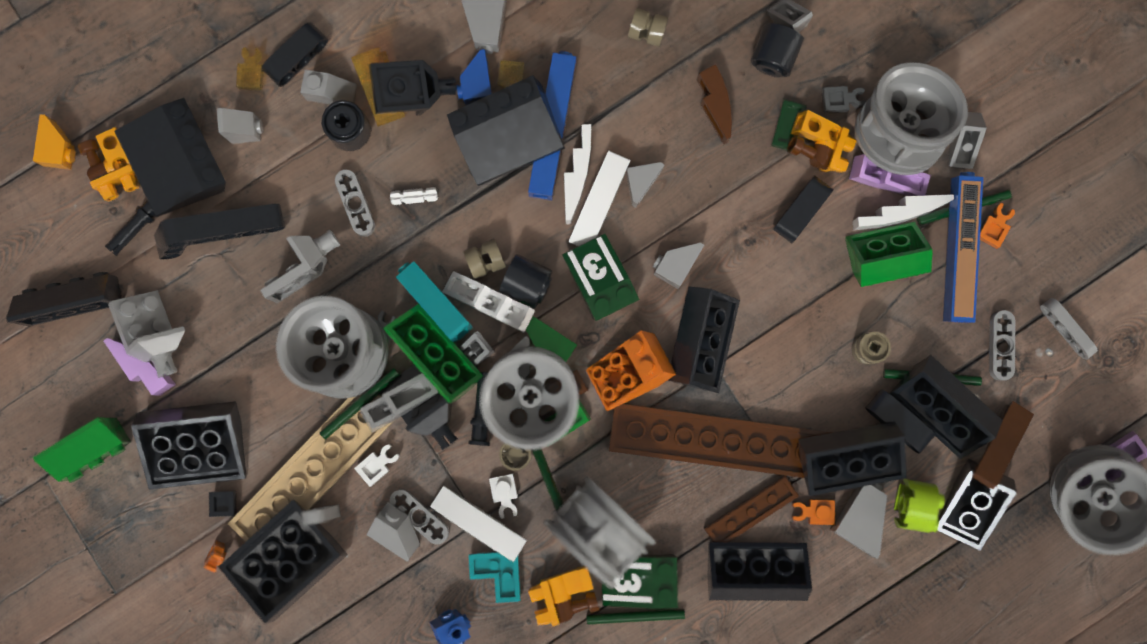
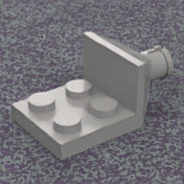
M330 229L315 239L311 236H289L286 238L302 263L300 265L296 263L287 268L286 274L280 278L274 277L265 283L266 287L260 290L265 299L279 303L322 275L328 260L325 255L340 246L338 239Z
M158 290L110 301L108 305L126 354L143 362L152 361L158 378L164 377V374L169 376L176 373L177 368L174 365L172 353L177 349L185 328L182 326L172 329Z

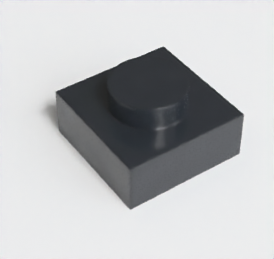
M236 491L209 492V517L236 516Z

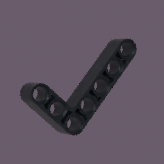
M268 204L167 219L160 222L154 238L159 259L166 260L181 256L186 246L273 233L285 229V223L280 204Z

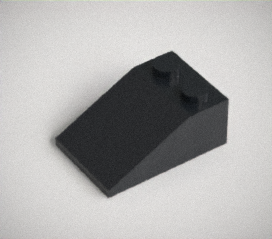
M968 458L940 514L937 531L981 551L1015 497L1017 490L1014 479L1003 475L998 487L994 490L972 477L978 462Z

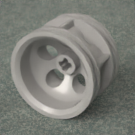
M903 63L889 69L882 76L872 96L865 102L857 115L855 136L858 145L865 156L883 170L899 175L922 173L936 163L946 147L956 138L966 124L968 116L966 98L958 84L938 68L923 63ZM891 102L899 103L902 111H895ZM919 110L927 119L921 120L915 111ZM924 134L930 138L919 137V135Z
M330 296L308 299L291 310L280 326L276 342L278 362L289 380L301 388L340 399L361 395L375 385L385 370L389 352L386 334L373 316L344 300ZM348 319L350 330L348 334L341 335L339 324L341 321ZM323 329L327 337L326 342L322 345H315L313 335L316 331ZM360 342L359 352L356 356L354 349L356 344ZM323 357L326 360V366L322 371L315 373L313 371V363L317 358ZM344 365H349L350 369L339 377V369Z
M521 347L503 355L491 368L481 392V409L487 426L501 441L521 449L543 448L562 438L572 426L578 410L577 384L568 364L554 352L540 347ZM524 363L534 365L536 368L535 376L531 379L522 378L518 372L519 366ZM548 377H556L561 381L562 387L558 392L550 393L545 389L544 381ZM502 383L512 384L515 387L514 396L510 399L501 398L497 392L498 386ZM529 389H532L533 393H537L532 401H529L528 397H524ZM545 404L553 406L557 412L556 417L551 421L542 420L538 413L541 406ZM516 408H522L527 412L528 419L522 425H516L510 420V413Z
M1108 445L1085 446L1065 456L1052 474L1049 490L1052 505L1069 535L1083 547L1108 555L1129 553L1147 544V471L1127 452ZM1110 468L1122 469L1120 478L1113 481L1107 480L1105 473ZM1087 474L1091 475V482L1087 486L1079 487L1076 485ZM1105 491L1104 498L1100 499L1101 492ZM1125 491H1134L1138 493V499L1134 504L1125 505L1121 503L1120 495ZM1080 500L1087 501L1089 507L1084 514L1077 515L1072 512L1076 502ZM1110 510L1117 514V521L1113 525L1104 526L1101 524L1100 517L1104 511Z
M586 476L583 479L586 484L582 488L577 485L575 487L577 491L557 512L556 510L552 512L555 517L552 520L546 518L543 522L574 556L601 581L613 589L616 586L614 580L617 577L622 580L624 578L623 573L642 553L646 554L648 552L645 549L647 544L650 543L653 546L656 541Z

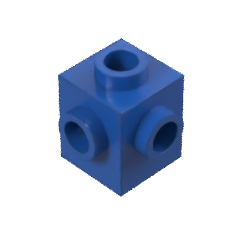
M457 609L446 610L438 618L429 622L438 644H464L465 640L471 638L468 631L471 628L467 616L465 614L461 615Z

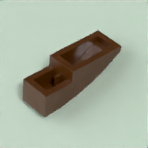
M715 64L700 72L697 81L706 95L700 105L725 145L731 138V106L724 80Z

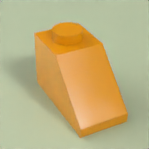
M40 114L33 162L44 167L71 169L72 163L76 159L75 146L53 119Z

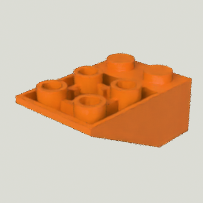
M642 330L586 369L606 411L659 387L676 375L656 335Z

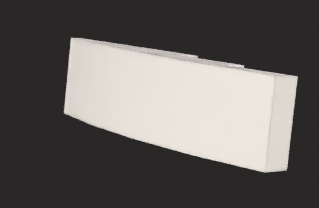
M591 124L582 125V148L573 149L574 172L564 173L566 224H571L586 183L591 151Z
M608 151L569 239L570 243L580 246L598 236L629 166L630 159Z
M954 195L905 196L899 200V206H884L876 210V216L856 218L853 220V230L881 228L906 222L954 200Z
M454 271L442 291L444 294L522 332L526 330L535 312L532 308Z
M444 485L430 506L451 522L513 562L527 541L524 537L507 528L505 524L488 515L484 510Z

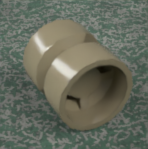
M636 8L628 38L637 41L646 39L647 44L660 47L669 17L660 14L651 16L649 11Z
M495 239L482 243L481 248L474 246L463 251L474 280L486 276L489 270L496 272L506 268ZM489 253L491 262L485 264L482 255Z
M877 331L862 334L853 341L851 347L852 355L855 360L864 365L880 363L890 355L891 343L887 336Z
M506 443L502 445L499 453L503 466L513 471L525 468L530 463L533 455L531 449L516 448Z

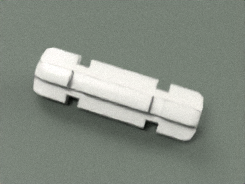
M434 187L426 188V190L421 188L403 190V192H400V190L392 191L390 193V200L393 205H399L402 202L405 204L424 202V200L430 202L436 201L438 198L437 190Z

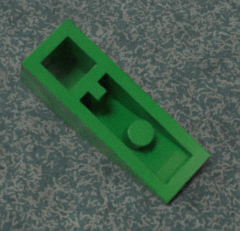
M532 316L526 332L535 347L550 350L567 363L577 344Z

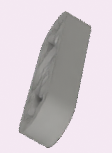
M341 170L335 177V184L351 226L358 235L363 237L369 236L375 230V222L359 180L352 171ZM343 177L353 178L350 181L353 192L349 193L348 188L341 184L344 181ZM359 197L362 201L360 208L351 209L349 207L350 199ZM361 214L363 219L370 223L366 226L367 230L363 231L361 228H358L361 225L358 216L353 218V215Z
M1049 298L1040 306L1043 314L1081 358L1088 360L1098 351L1093 341L1056 299Z
M1006 310L996 312L990 318L989 373L992 378L998 381L1008 380L1015 373V317ZM1003 316V319L1008 322L1006 325H1003V332H1008V335L1002 334L997 336V332H1002V324L998 323L997 320ZM999 339H1004L1008 343V349L1004 353L1000 352L996 347ZM997 356H998V357L1008 356V359H1004V360L998 359V360H997ZM1002 365L1004 368H1007V372L1001 374V372H997V367Z
M405 489L392 493L390 504L403 513L408 508L403 504L397 506V495H405L407 497L405 502L409 506L413 502L417 505L409 511L408 516L412 526L429 542L441 544L447 540L449 536L448 526L414 495ZM416 510H423L426 513L424 523L418 524L413 520V513ZM431 518L435 521L431 524L434 528H443V538L437 537L435 539L432 536L434 531L431 528H427L426 531L423 529L430 522Z
M339 504L301 512L303 525L325 522L341 517Z

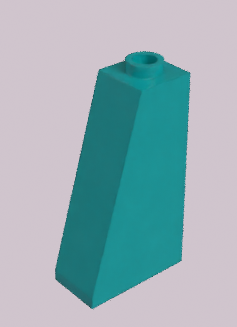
M414 261L411 264L409 262L405 263L398 270L399 274L396 278L451 341L456 344L473 329V326Z

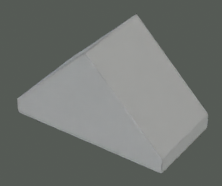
M780 0L767 10L768 15L775 24L787 26L798 33L807 27L813 17L810 10L792 0Z
M658 162L627 168L626 176L633 207L636 208L660 175L664 168L663 163Z
M478 331L459 348L475 367L495 353Z

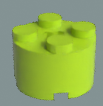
M904 479L905 485H899L894 502V510L899 511V518L894 517L896 527L925 533L937 532L939 527V519L937 517L939 509H942L944 506V494L939 493L936 484Z

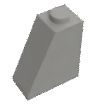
M461 0L477 50L485 49L486 54L499 52L507 0Z
M879 484L857 487L836 519L835 525L830 529L876 559L880 556L887 502V495L881 491L883 487Z

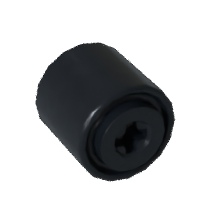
M766 23L762 28L750 59L751 64L758 71L772 77L790 76L804 37L787 26Z
M339 100L331 103L325 109L321 125L324 133L337 148L344 151H355L361 149L368 142L371 136V126L369 120L357 104L347 100ZM344 118L350 120L344 128L338 124Z
M516 254L504 276L499 293L535 309L538 303H542L552 281V270Z

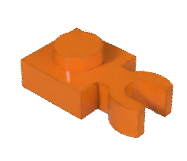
M1003 203L998 204L994 208V217L990 215L986 217L980 230V240L996 249L1001 247L1011 228L1005 222L1015 214V210L1011 209L1007 215H1003L1001 212Z
M809 499V506H805L800 502L792 503L793 507L801 508V514L799 516H792L791 519L802 521L809 517L808 524L835 525V500Z
M215 540L204 561L205 569L215 573L217 565L219 566L223 563L227 554L224 552V543Z

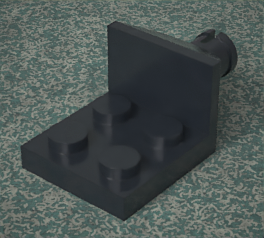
M424 60L370 63L369 65L376 114L416 111V116H419L430 109L441 95H456L457 85L452 86V83H456L454 76L439 78L437 72Z
M413 364L389 384L383 392L386 393L422 374V372ZM439 391L424 403L401 416L407 424L405 428L408 432L425 436L432 435L442 450L450 446L444 436L450 444L458 440L447 424L451 418L452 402L448 403Z

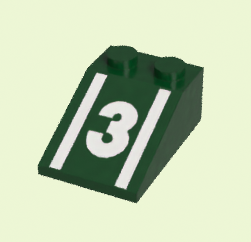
M605 233L562 254L595 321L640 300Z
M675 554L640 555L623 573L624 578L622 580L618 577L614 580L616 586L613 589L602 581L603 606L652 609L678 608L677 557Z

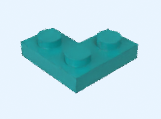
M499 552L472 553L468 555L470 580L494 578L496 603L521 601L518 555L514 562Z

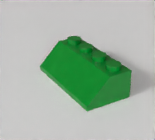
M417 304L384 327L386 333L448 403L457 401L483 377L420 304Z

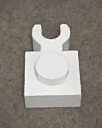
M390 444L382 448L379 457L373 452L354 468L369 487H372L390 471L386 466L387 463L396 462L400 457L399 454H396L393 458L387 456V451L392 447Z
M514 474L489 478L493 502L501 501V507L499 508L500 518H505V508H511L513 516H517V507L511 500L518 498Z

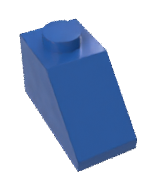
M485 49L477 53L460 75L461 84L457 85L458 98L463 99L465 106L492 94Z

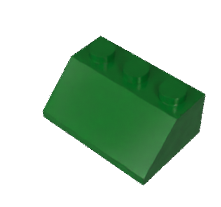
M915 222L845 236L852 271L860 287L918 276L932 271L933 249Z
M97 417L40 452L33 459L58 482L69 481V483H72L83 477L82 472L89 468L93 470L104 464L103 459L108 456L114 457L126 450L124 446L131 443L117 418Z

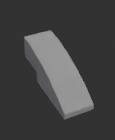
M422 373L386 392L381 398L360 408V413L373 433L436 395L438 391Z

